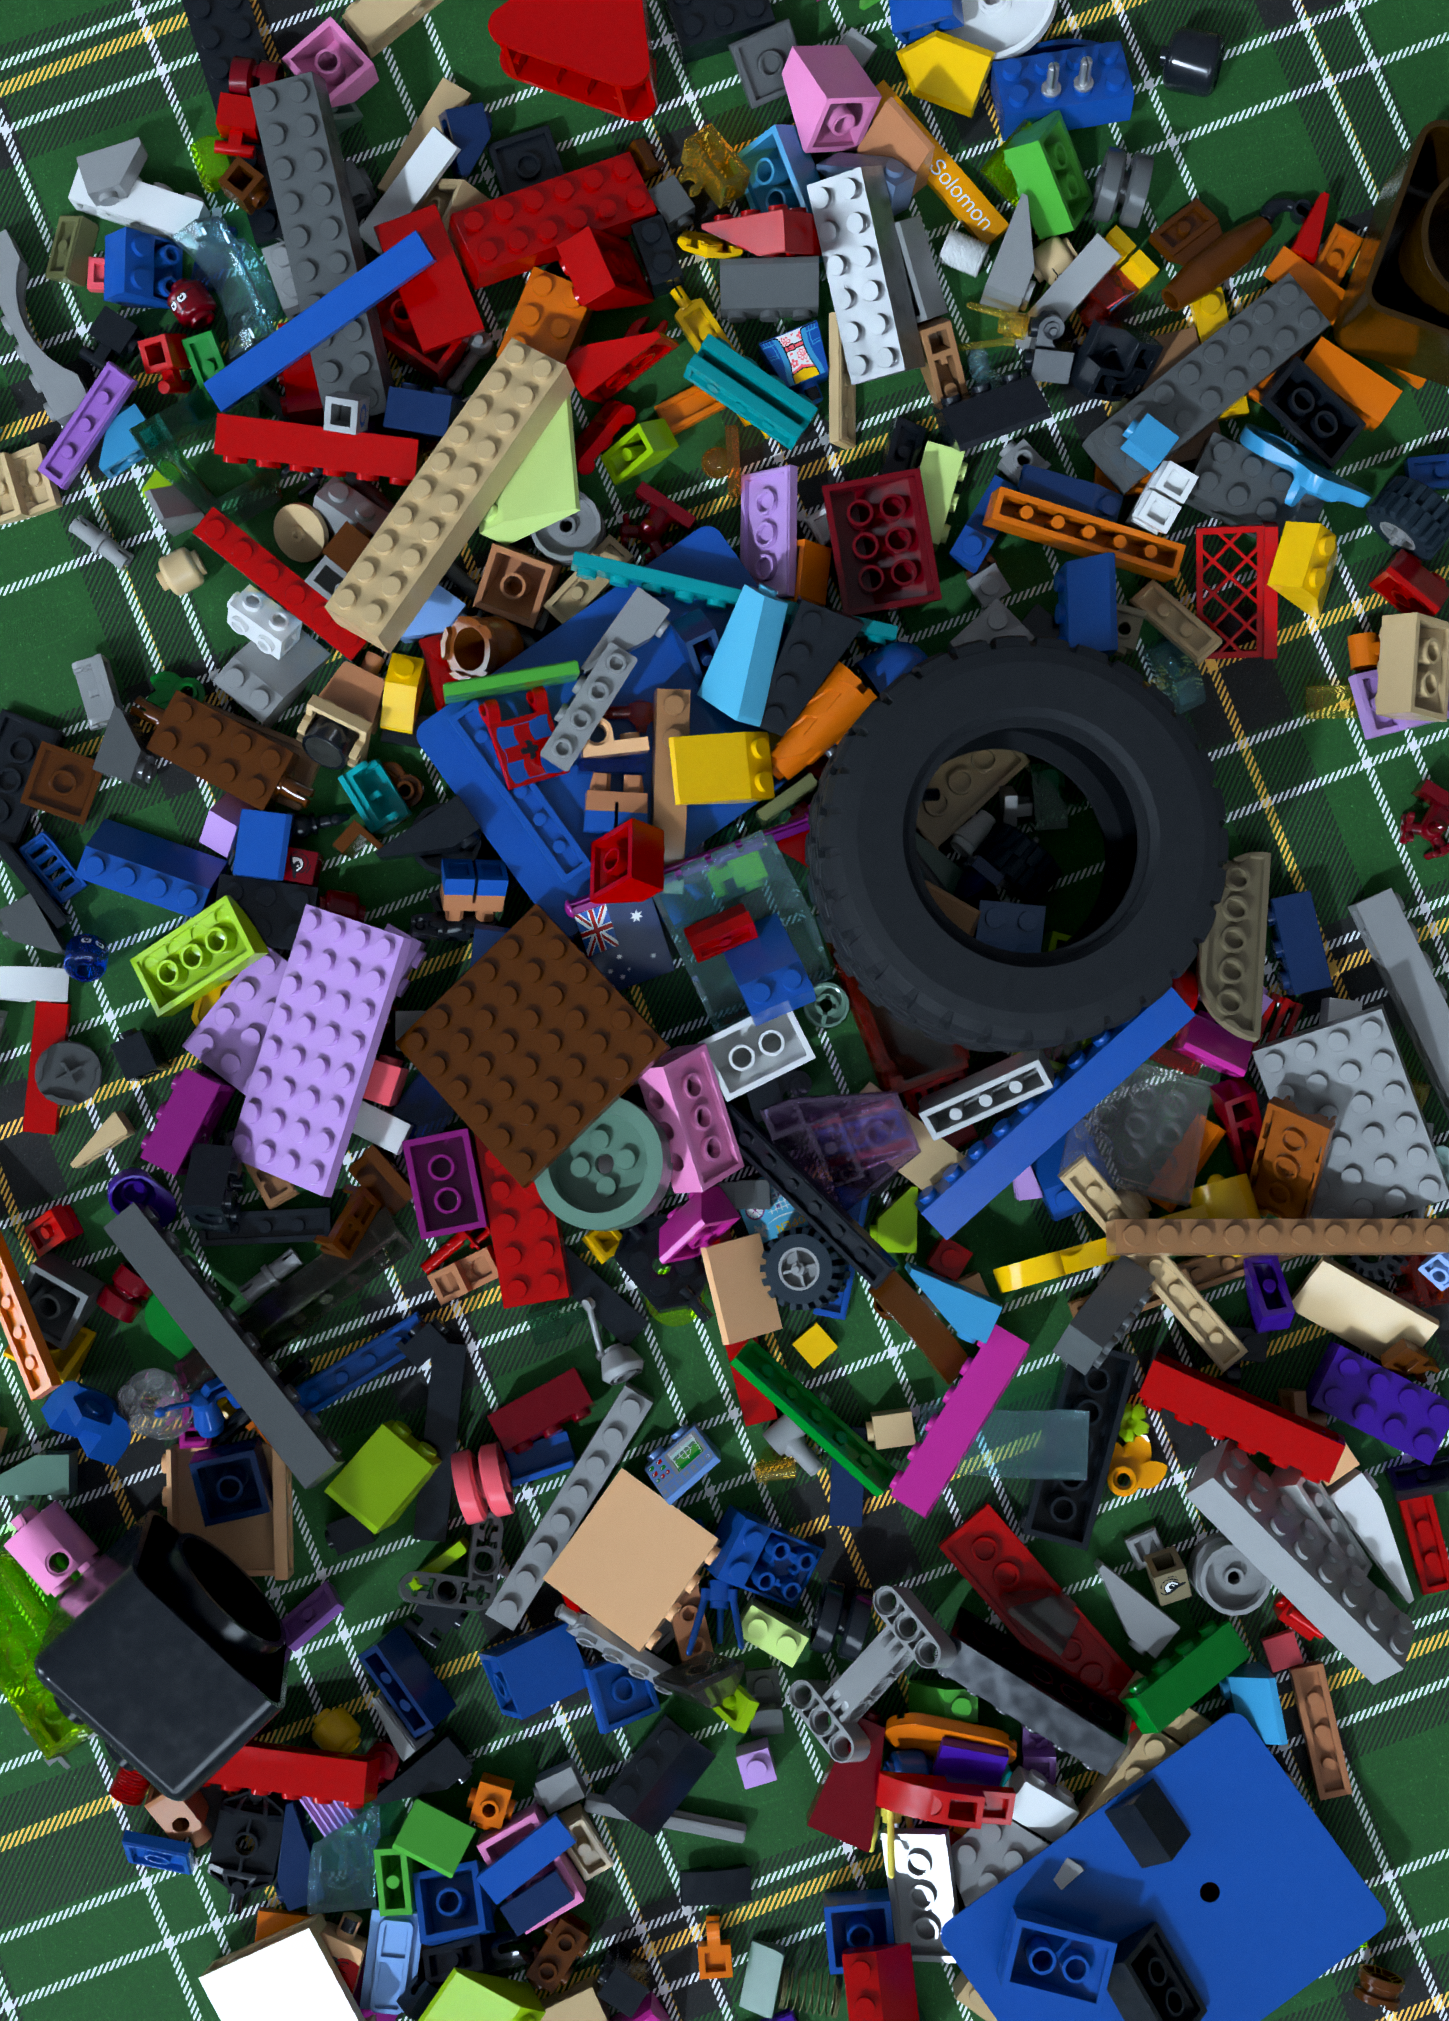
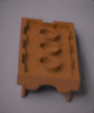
M1289 1095L1283 1100L1273 1096L1268 1102L1249 1176L1250 1186L1260 1215L1267 1217L1270 1213L1279 1219H1310L1337 1116L1333 1115L1328 1120L1327 1116L1319 1113H1303L1298 1110L1294 1102L1290 1101Z

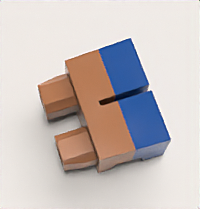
M593 773L590 789L585 793L582 833L606 834L613 830L615 804H617L615 828L631 818L648 824V793H643L642 775H624L623 792L610 791L611 774Z
M442 858V883L439 891L446 920L460 921L463 919L464 911H475V917L480 922H492L496 912L503 911L509 882L504 861L475 859L473 868L472 859Z

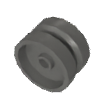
M1108 146L1094 187L1091 219L1108 223L1113 218L1117 203H1119V225L1137 229L1150 186L1154 155L1136 152L1130 161L1128 171L1125 172L1127 162L1125 149Z

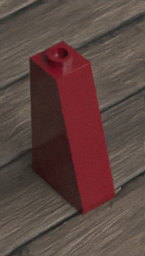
M871 1708L857 1722L870 1740V1754L865 1760L860 1762L838 1763L831 1758L806 1815L807 1826L866 1852H869L872 1843L876 1810L875 1797L885 1736V1725L883 1719L880 1718L881 1714ZM848 1741L847 1747H848V1751H849V1753H850V1752H851V1743H850V1741Z

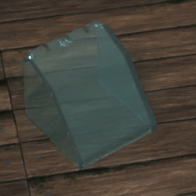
M762 830L740 839L743 847L737 849L733 842L710 853L713 861L709 863L706 862L703 856L680 867L682 875L676 877L674 871L665 874L664 890L652 896L715 1032L725 1029L751 1015L723 953L697 963L683 931L684 928L740 903L744 904L746 910L749 911L753 922L777 912L812 986L833 978L816 921L773 836L770 834L765 836Z

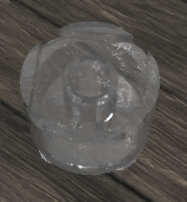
M158 1368L145 1369L133 1375L118 1391L119 1410L128 1423L126 1427L136 1434L157 1440H172L185 1433L193 1422L191 1420L193 1416L191 1406L170 1410L165 1413V1416L160 1418L154 1415V1411L161 1406L163 1408L169 1404L189 1401V1397L195 1392L188 1381L177 1375Z

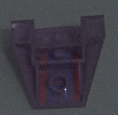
M897 1091L791 1097L760 1109L772 1141L776 1140L846 1212L921 1153V1148Z

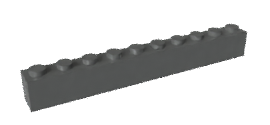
M133 1202L104 1226L103 1229L305 1489L315 1488L345 1462L340 1455L343 1452L340 1445L331 1436L327 1438L319 1428L322 1426L319 1418L311 1410L306 1412L299 1403L301 1396L291 1384L285 1385L278 1376L281 1371L276 1363L270 1358L265 1359L258 1350L261 1347L258 1340L250 1332L245 1333L238 1325L241 1320L237 1313L229 1306L224 1307L218 1299L221 1295L219 1290L209 1280L205 1282L199 1275L198 1271L201 1268L190 1255L185 1256L178 1248L181 1243L176 1235L169 1229L165 1231L158 1222L161 1219L159 1213L150 1204L144 1205Z

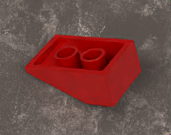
M588 226L556 246L561 256L559 264L573 283L572 293L579 305L600 311L645 305L655 301L629 242Z
M656 331L587 344L585 347L584 345L578 346L568 354L567 357L569 359L563 364L566 365L574 385L583 398L605 404L677 348L679 343L677 340Z

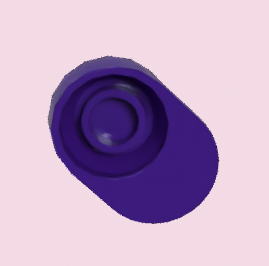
M129 1167L115 1174L108 1183V1201L111 1209L117 1215L133 1202L144 1205L150 1204L159 1213L161 1219L158 1222L162 1227L167 1226L173 1220L177 1209L174 1196L156 1182L147 1171L137 1167Z

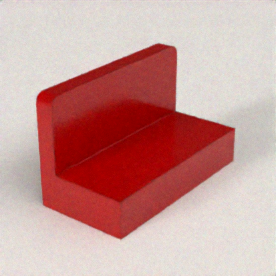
M742 903L690 925L683 930L697 963L758 937L750 913Z

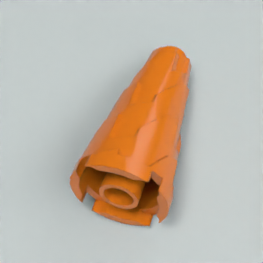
M839 660L783 737L780 736V740L770 752L772 773L779 781L783 777L790 780L807 765L815 763L834 744L838 745L845 733L877 698L871 689H867L862 684L863 681Z

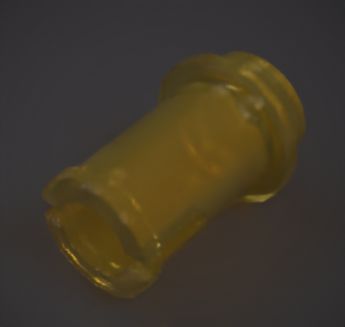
M793 1457L766 1462L764 1459H760L759 1463H754L757 1483L763 1482V1485H767L768 1481L796 1478V1467Z

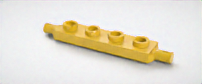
M681 285L676 287L677 291L675 288L671 290L670 294L680 307L674 315L675 321L696 353L700 350L701 344L708 334L715 338L724 339L737 352L702 298L691 301ZM738 415L745 427L753 425ZM761 431L765 436V439L770 438L769 435Z

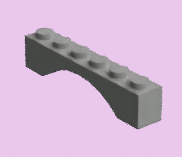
M5 229L0 232V307L5 315L0 319L7 333L10 336L14 334L19 345L14 348L24 365L28 363L33 372L29 375L32 385L37 393L43 392L47 400L43 407L52 422L58 421L65 427L89 389L78 374L63 368L50 359L36 341L28 322L25 304L26 283L30 269L16 241Z

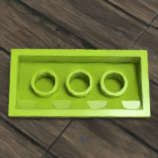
M225 895L130 959V962L157 1017H169L182 1011L270 952L245 912L230 895Z

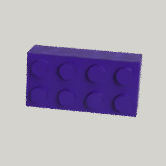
M1330 1341L1306 1389L1307 1403L1429 1466L1449 1428V1401L1332 1341Z

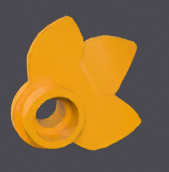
M1146 1435L1135 1437L1134 1442L1129 1441L1123 1447L1116 1442L1107 1475V1484L1114 1494L1122 1497L1130 1496L1138 1488L1151 1489L1164 1478L1168 1467L1161 1462L1151 1461L1152 1449ZM1122 1473H1126L1130 1477V1483L1127 1486H1121L1118 1483V1477Z

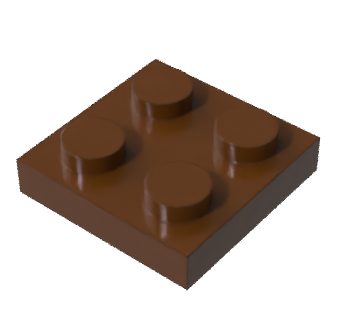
M42 741L20 803L84 825L102 774L92 769L95 762L94 759Z

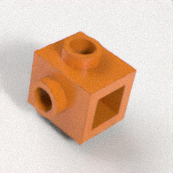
M483 1772L478 1789L472 1787L466 1805L467 1808L472 1809L469 1820L474 1821L477 1827L484 1830L501 1829L504 1819L511 1820L516 1800L510 1798L515 1781Z

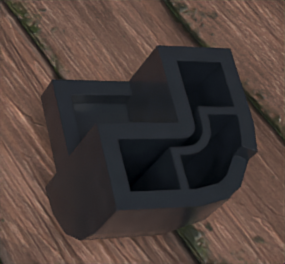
M1112 318L1110 322L1094 319L1083 344L1073 343L1072 345L1074 357L1070 379L1076 389L1086 398L1109 402L1121 401L1122 396L1130 393L1138 385L1144 386L1164 346L1147 332L1122 320Z

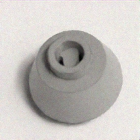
M622 1343L608 1347L604 1351L605 1355L601 1358L602 1379L610 1385L626 1382L636 1377L643 1370L644 1360L630 1346H623Z

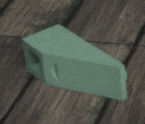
M44 1450L0 1474V1500L1 1496L14 1495L15 1501L33 1500L34 1495H47V1500L67 1499V1495L78 1489V1450Z

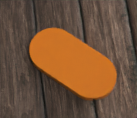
M917 1712L905 1713L904 1718L897 1719V1715H894L886 1721L885 1738L890 1744L899 1749H921L925 1755L936 1757L942 1737L1006 1748L1009 1754L1006 1765L1016 1759L1017 1742L1014 1739L1009 1740V1735L1006 1732L996 1728Z

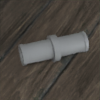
M78 515L77 519L75 518L70 524L69 532L75 534L88 544L95 555L101 554L118 567L120 571H124L134 558L133 553L127 551L114 541L112 534L106 530L102 532L83 515Z
M290 1247L271 1264L267 1265L265 1263L260 1267L261 1271L243 1286H240L238 1290L245 1300L252 1304L271 1287L277 1288L281 1285L280 1280L304 1262L302 1259H299L300 1256Z

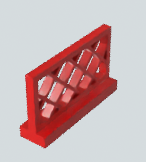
M1276 522L1196 527V617L1202 622L1204 620L1211 630L1214 629L1226 641L1206 659L1252 657L1277 659L1278 592L1267 585L1278 549V525ZM1256 532V546L1245 555L1233 542L1242 533ZM1235 533L1230 540L1224 535ZM1218 534L1226 544L1212 557L1203 548V535ZM1229 547L1243 558L1230 573L1216 561ZM1255 553L1256 564L1250 559ZM1203 554L1209 559V561L1204 566ZM1246 562L1256 570V579L1247 588L1234 577ZM1212 564L1226 575L1213 590L1203 581V573ZM1229 580L1243 591L1230 605L1217 594ZM1255 586L1256 597L1250 592ZM1203 587L1209 592V594L1204 599ZM1247 595L1256 603V611L1245 621L1233 608ZM1212 597L1226 608L1214 622L1203 614V606ZM1229 612L1243 624L1230 638L1217 627ZM1255 619L1256 630L1250 625ZM1247 628L1256 636V649H1241L1233 641ZM1229 645H1231L1235 650H1225V649H1226Z

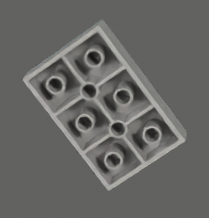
M1383 1004L1254 1047L1252 1054L1269 1100L1273 1096L1283 1100L1289 1095L1290 1101L1294 1102L1298 1110L1303 1113H1319L1327 1116L1328 1120L1333 1115L1337 1116L1311 1213L1313 1219H1385L1449 1199V1183Z

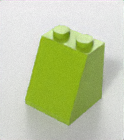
M393 1419L383 1423L324 1491L374 1534L397 1522L442 1462L436 1456L437 1452L431 1445L423 1441L420 1443L411 1435L412 1431L407 1425L401 1421L395 1422Z

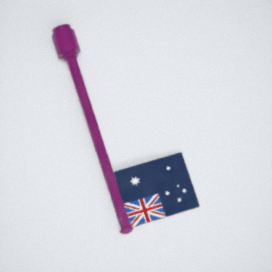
M809 811L805 812L802 817L664 866V882L810 830V825L807 822ZM590 894L571 901L568 899L565 901V911L569 917L575 918L588 958L618 990L675 970L652 897L643 902L594 904L590 902Z

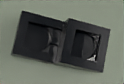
M746 1863L715 1869L710 1865L679 1870L680 1902L683 1906L721 1905L752 1900L750 1866Z

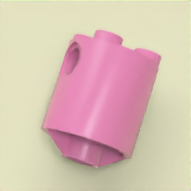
M57 1501L51 1503L40 1513L32 1504L24 1509L11 1521V1524L18 1532L4 1544L5 1549L47 1596L52 1594L55 1598L75 1582L71 1577L77 1571L83 1574L100 1558L97 1555L100 1549ZM59 1552L66 1554L69 1558L67 1569L61 1568L57 1563L56 1558Z

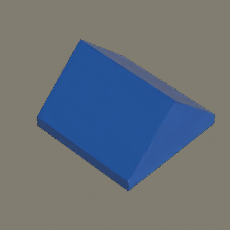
M241 809L232 874L247 878L283 881L292 815Z

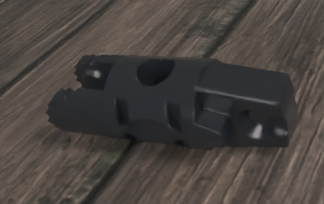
M444 911L415 914L410 918V935L413 938L433 941H469V939L474 938L476 924L496 926L497 922L495 921L496 918L492 922H480L476 919L475 914H470L469 912H464L463 919L460 921H447Z

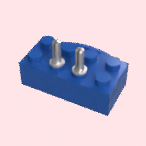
M1083 39L1049 40L1035 44L1017 58L992 62L990 91L1002 141L1011 140L1015 134L1056 110H1060L1067 130L1127 121L1131 118L1135 93L1121 41L1100 43Z

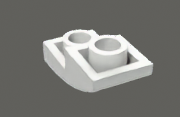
M0 966V1000L31 1002L35 1000L66 1003L68 1000L70 969Z

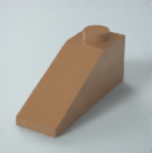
M937 316L917 323L926 364L920 370L933 403H940L942 396L952 392H959L960 395L968 392L951 320Z

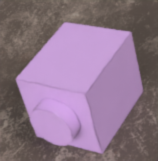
M767 1737L736 1746V1760L745 1789L777 1780V1769Z

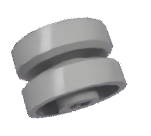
M579 492L580 511L530 534L535 546L549 560L562 564L563 567H571L575 551L591 555L606 538V523L600 510L582 492ZM565 525L569 527L572 526V529L569 532L563 531V527Z
M1222 1532L1210 1534L1200 1540L1191 1552L1188 1562L1189 1580L1196 1592L1218 1612L1231 1616L1248 1614L1260 1607L1269 1595L1272 1583Z

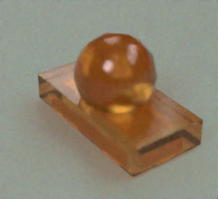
M736 425L725 426L726 449L717 446L710 448L703 454L701 459L702 470L710 478L721 479L727 476L728 499L740 498L738 427Z

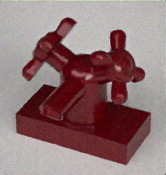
M642 481L635 491L636 499L648 506L650 510L640 525H630V513L623 514V522L621 523L619 533L622 546L626 549H629V538H638L642 543L649 546L651 552L644 555L646 563L649 564L673 547L672 542L663 546L660 541L671 524H674L690 535L697 526V518Z
M1426 779L1418 782L1411 794L1429 804L1430 807L1421 822H1413L1415 812L1410 811L1407 814L1401 815V837L1399 841L1401 844H1407V842L1414 841V835H1420L1423 839L1430 841L1434 849L1423 855L1426 860H1431L1432 858L1444 857L1449 853V842L1445 843L1442 837L1443 832L1447 830L1449 825V792Z

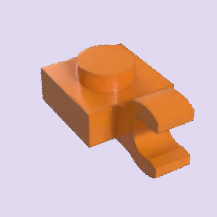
M719 1914L706 1915L707 1941H698L697 1944L700 1980L733 1977L731 1939L721 1940Z

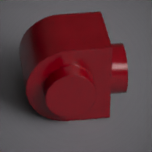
M381 1736L372 1743L367 1756L381 1757L378 1783H385L386 1779L393 1781L401 1758L395 1750L390 1737Z

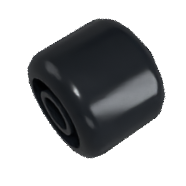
M1188 26L1177 28L1171 37L1169 46H1163L1159 66L1164 67L1162 78L1164 87L1172 92L1199 97L1210 96L1214 92L1225 51L1224 35L1220 32Z

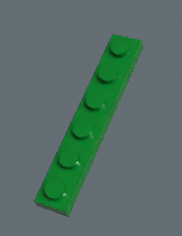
M750 1338L729 1364L875 1497L878 1498L882 1495L898 1471L757 1342Z

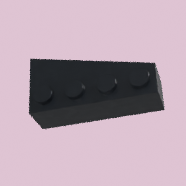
M798 596L778 647L764 715L759 728L782 737L785 735L864 626L861 619L804 596Z

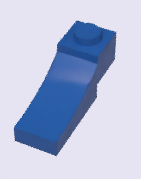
M994 475L947 559L974 574L977 573L1000 533V530L982 525L991 493L1000 486L1014 491L1017 489L1015 485L997 475Z

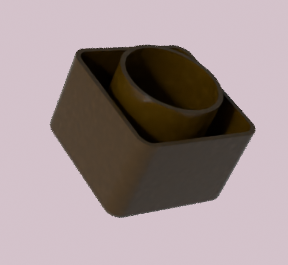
M1435 120L1423 127L1385 180L1333 325V334L1338 345L1344 350L1449 387V121Z

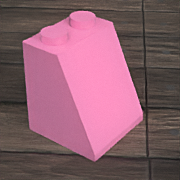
M847 45L792 46L782 71V77L803 151L805 153L857 151L882 98L881 94Z

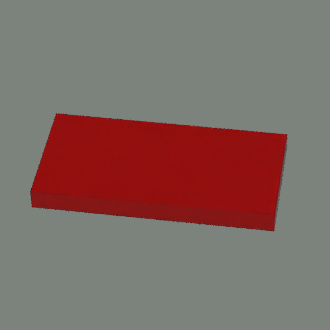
M436 204L373 227L383 253L417 230L437 260L433 265L398 289L423 354L485 331Z

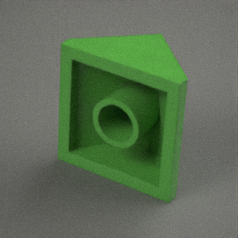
M417 1796L392 1848L452 1878L476 1831V1827Z

